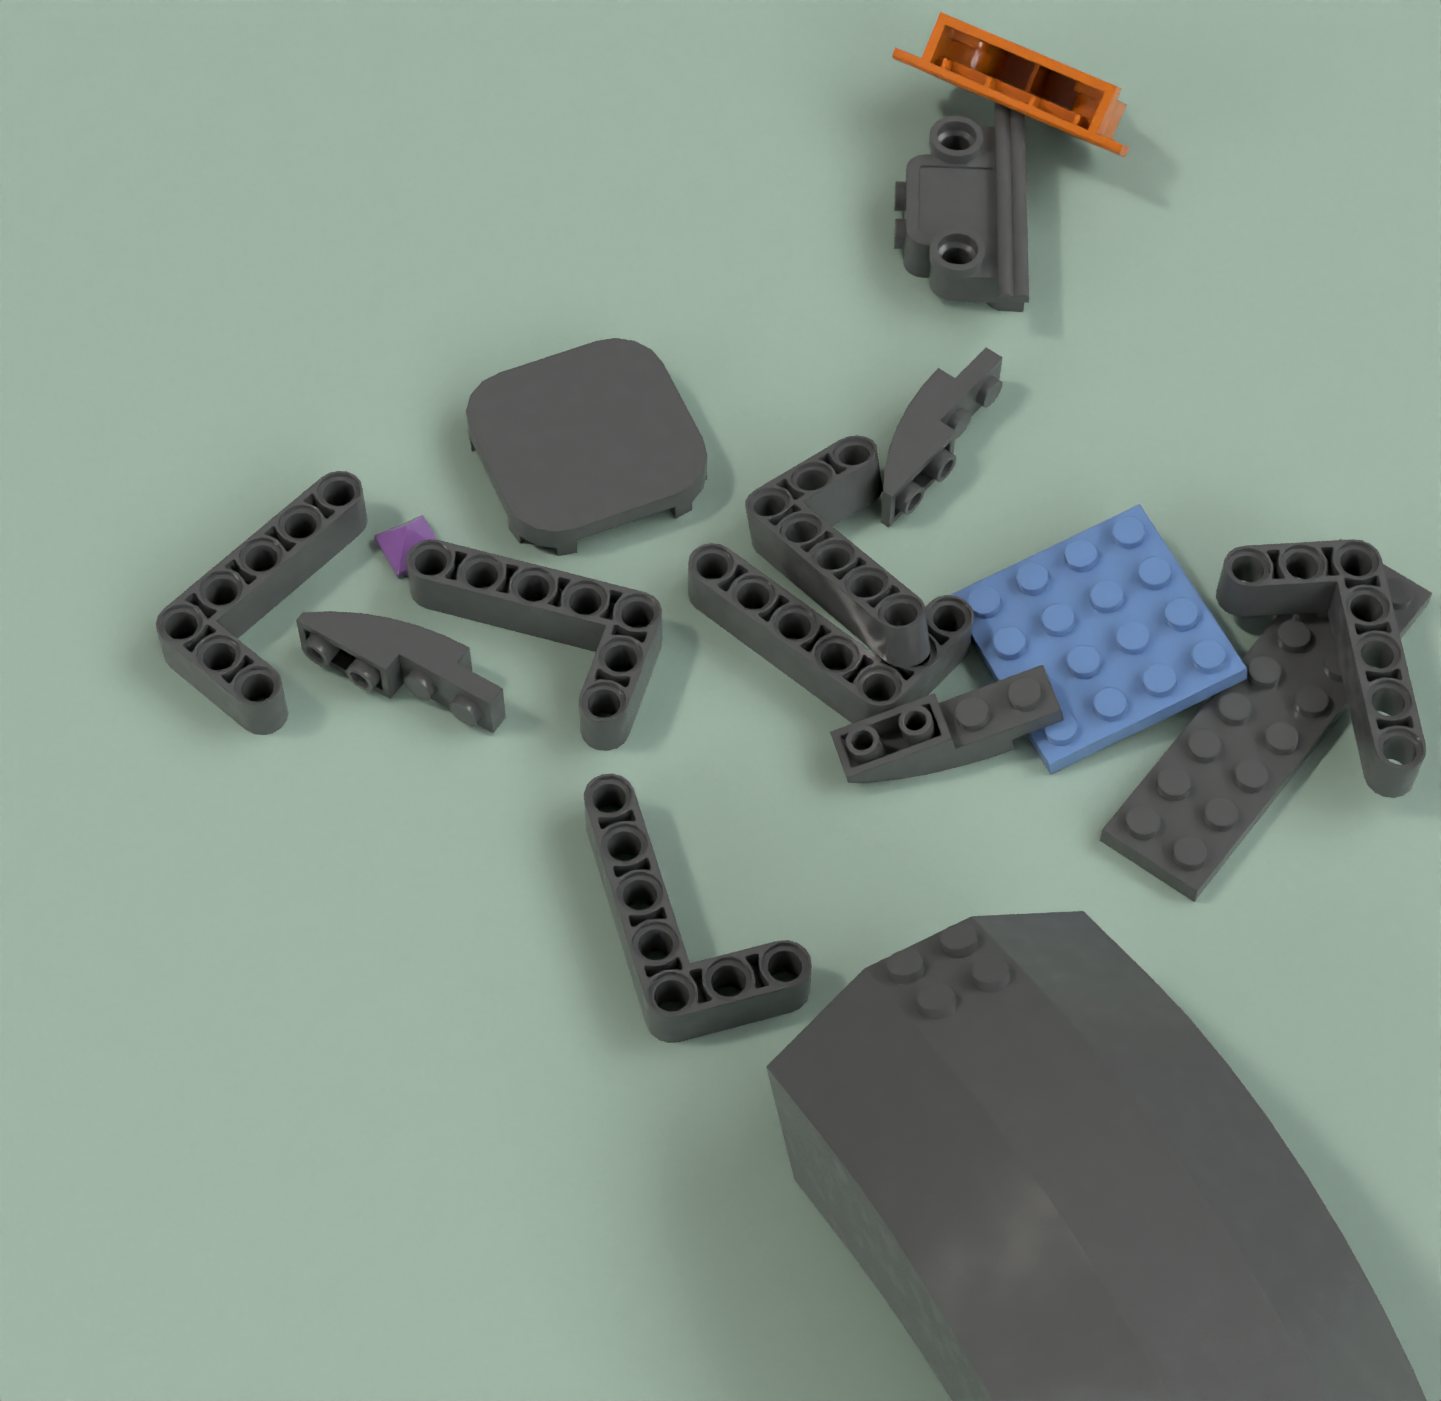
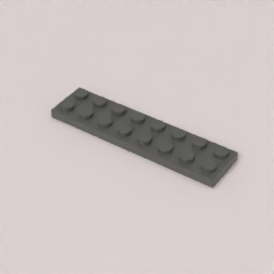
M1383 564L1400 638H1402L1427 607L1432 592ZM1327 612L1276 616L1241 659L1247 667V679L1209 698L1102 829L1101 842L1193 902L1196 901L1348 707Z

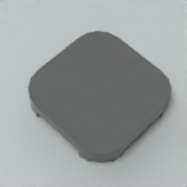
M611 338L594 341L499 372L482 381L470 395L466 416L472 452H477L507 514L509 530L519 543L526 539L537 546L556 548L557 556L578 553L577 540L667 509H670L674 518L677 519L692 510V502L704 488L705 480H707V451L703 437L663 362L652 349L636 341Z

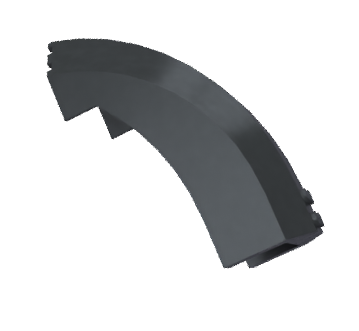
M1084 911L971 916L957 924L951 925L864 968L766 1066L794 1180L879 1290L921 1351L952 1401H1427L1402 1345L1348 1242L1308 1176L1269 1118L1228 1063L1184 1011Z

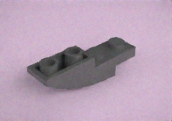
M986 347L956 378L938 368L921 386L897 425L889 447L882 492L880 521L882 524L889 528L903 513L906 515L911 514L921 502L924 491L935 480L942 482L950 474L956 463V455H954L955 439L960 437L966 430L971 416L981 406L989 407L996 400L1002 389L1000 373L1003 357Z
M336 611L302 612L296 619L301 648L304 654L317 665L323 667L330 665L343 672L362 690L369 692L375 690L391 699L399 688L405 684L406 688L416 697L425 701L432 699L450 709L452 714L461 722L470 726L477 724L492 733L497 730L506 718L503 688L472 671L470 647L443 634L400 620L363 613Z
M1040 665L938 703L936 695L933 693L831 731L830 734L848 783L880 782L928 775L979 762L1015 750L1012 739L1061 722L1064 718L1044 666Z

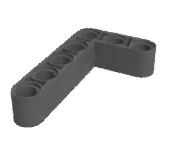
M848 436L838 440L748 495L745 501V508L752 545L760 556L885 662L896 667H912L922 663L928 657L931 650L924 602L833 527L873 503L880 497L883 491L877 445L873 440L865 436Z
M335 471L321 477L166 606L157 617L156 629L165 661L170 668L245 730L253 734L267 735L281 729L287 721L288 708L279 673L238 638L364 531L368 519L362 484L356 475L346 471ZM221 667H228V668L223 669V670H217L218 668H221ZM258 698H267L264 701L254 702Z
M428 539L420 541L411 547L407 553L406 565L412 599L419 606L596 652L579 697L581 735L583 740L596 750L609 751L617 749L625 743L631 732L662 648V608L660 602L653 595L441 540ZM539 599L540 601L532 602L529 600ZM590 612L592 614L581 615L580 613ZM636 625L645 626L642 628H632V626ZM617 669H628L629 671H626V672H615L614 670H617ZM601 713L612 714V716L606 718L597 717L596 715Z
M1349 539L1246 545L1236 547L1228 552L1224 559L1216 589L1217 602L1225 612L1241 617L1317 612L1328 613L1365 781L1368 787L1383 797L1396 798L1404 796L1411 790L1426 756V743L1386 574L1378 550L1363 540ZM1379 712H1384L1390 716H1385ZM1388 759L1396 760L1400 762L1402 765L1390 762Z
M709 543L699 546L689 556L688 596L691 604L852 724L928 696L969 653L974 612L972 607L958 596H940L932 600L925 607L930 653L922 663L918 664L921 666L902 668L885 662L880 656L871 652L729 548L721 544ZM748 607H758L759 609H755V610H754V609H747V608H748ZM941 629H950L953 632H946ZM788 637H799L801 639L793 640L788 639ZM830 667H840V668H842L843 670L837 671V670H831V669H829V668H830ZM878 697L883 698L887 701L878 702L873 701L870 698Z
M613 773L602 774L593 778L587 784L584 791L586 831L646 1026L650 1033L658 1040L667 1043L682 1042L792 1013L800 1009L807 1002L810 993L812 964L807 950L797 942L790 940L775 941L694 963L689 962L634 788L623 776ZM611 806L620 809L614 813L600 811L602 808ZM620 854H631L636 858L630 861H620L614 857ZM635 902H646L652 905L645 910H635L628 907ZM651 951H661L668 955L664 959L654 961L644 957L645 954ZM778 972H788L795 975L797 979L790 982H782L773 978L772 975ZM731 986L740 990L741 993L725 997L715 991L722 987ZM667 1001H676L684 1005L682 1009L673 1012L662 1010L659 1006Z

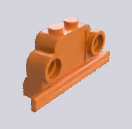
M940 12L922 58L895 48L892 54V58L1059 129L1092 145L1125 157L1130 147L1112 139L1127 106L1126 103L1117 100L1122 88Z

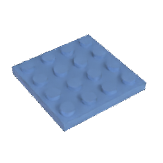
M1140 504L951 594L952 596L964 599L972 607L974 620L971 642L995 682L1040 665L1044 666L1064 720L1028 733L1027 736L1050 775L1247 679V667Z

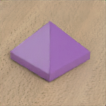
M423 515L375 535L377 544L398 578L408 574L406 558L412 546L428 539L438 540Z

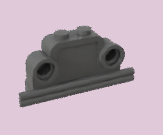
M995 103V127H980L975 121L963 116L944 117L935 122L931 127L929 135L930 154L913 157L907 164L905 181L895 182L894 211H903V219H895L894 249H903L905 269L916 277L929 278L931 290L944 300L986 302L991 308L998 311L1023 312L1024 303H1029L1025 115Z

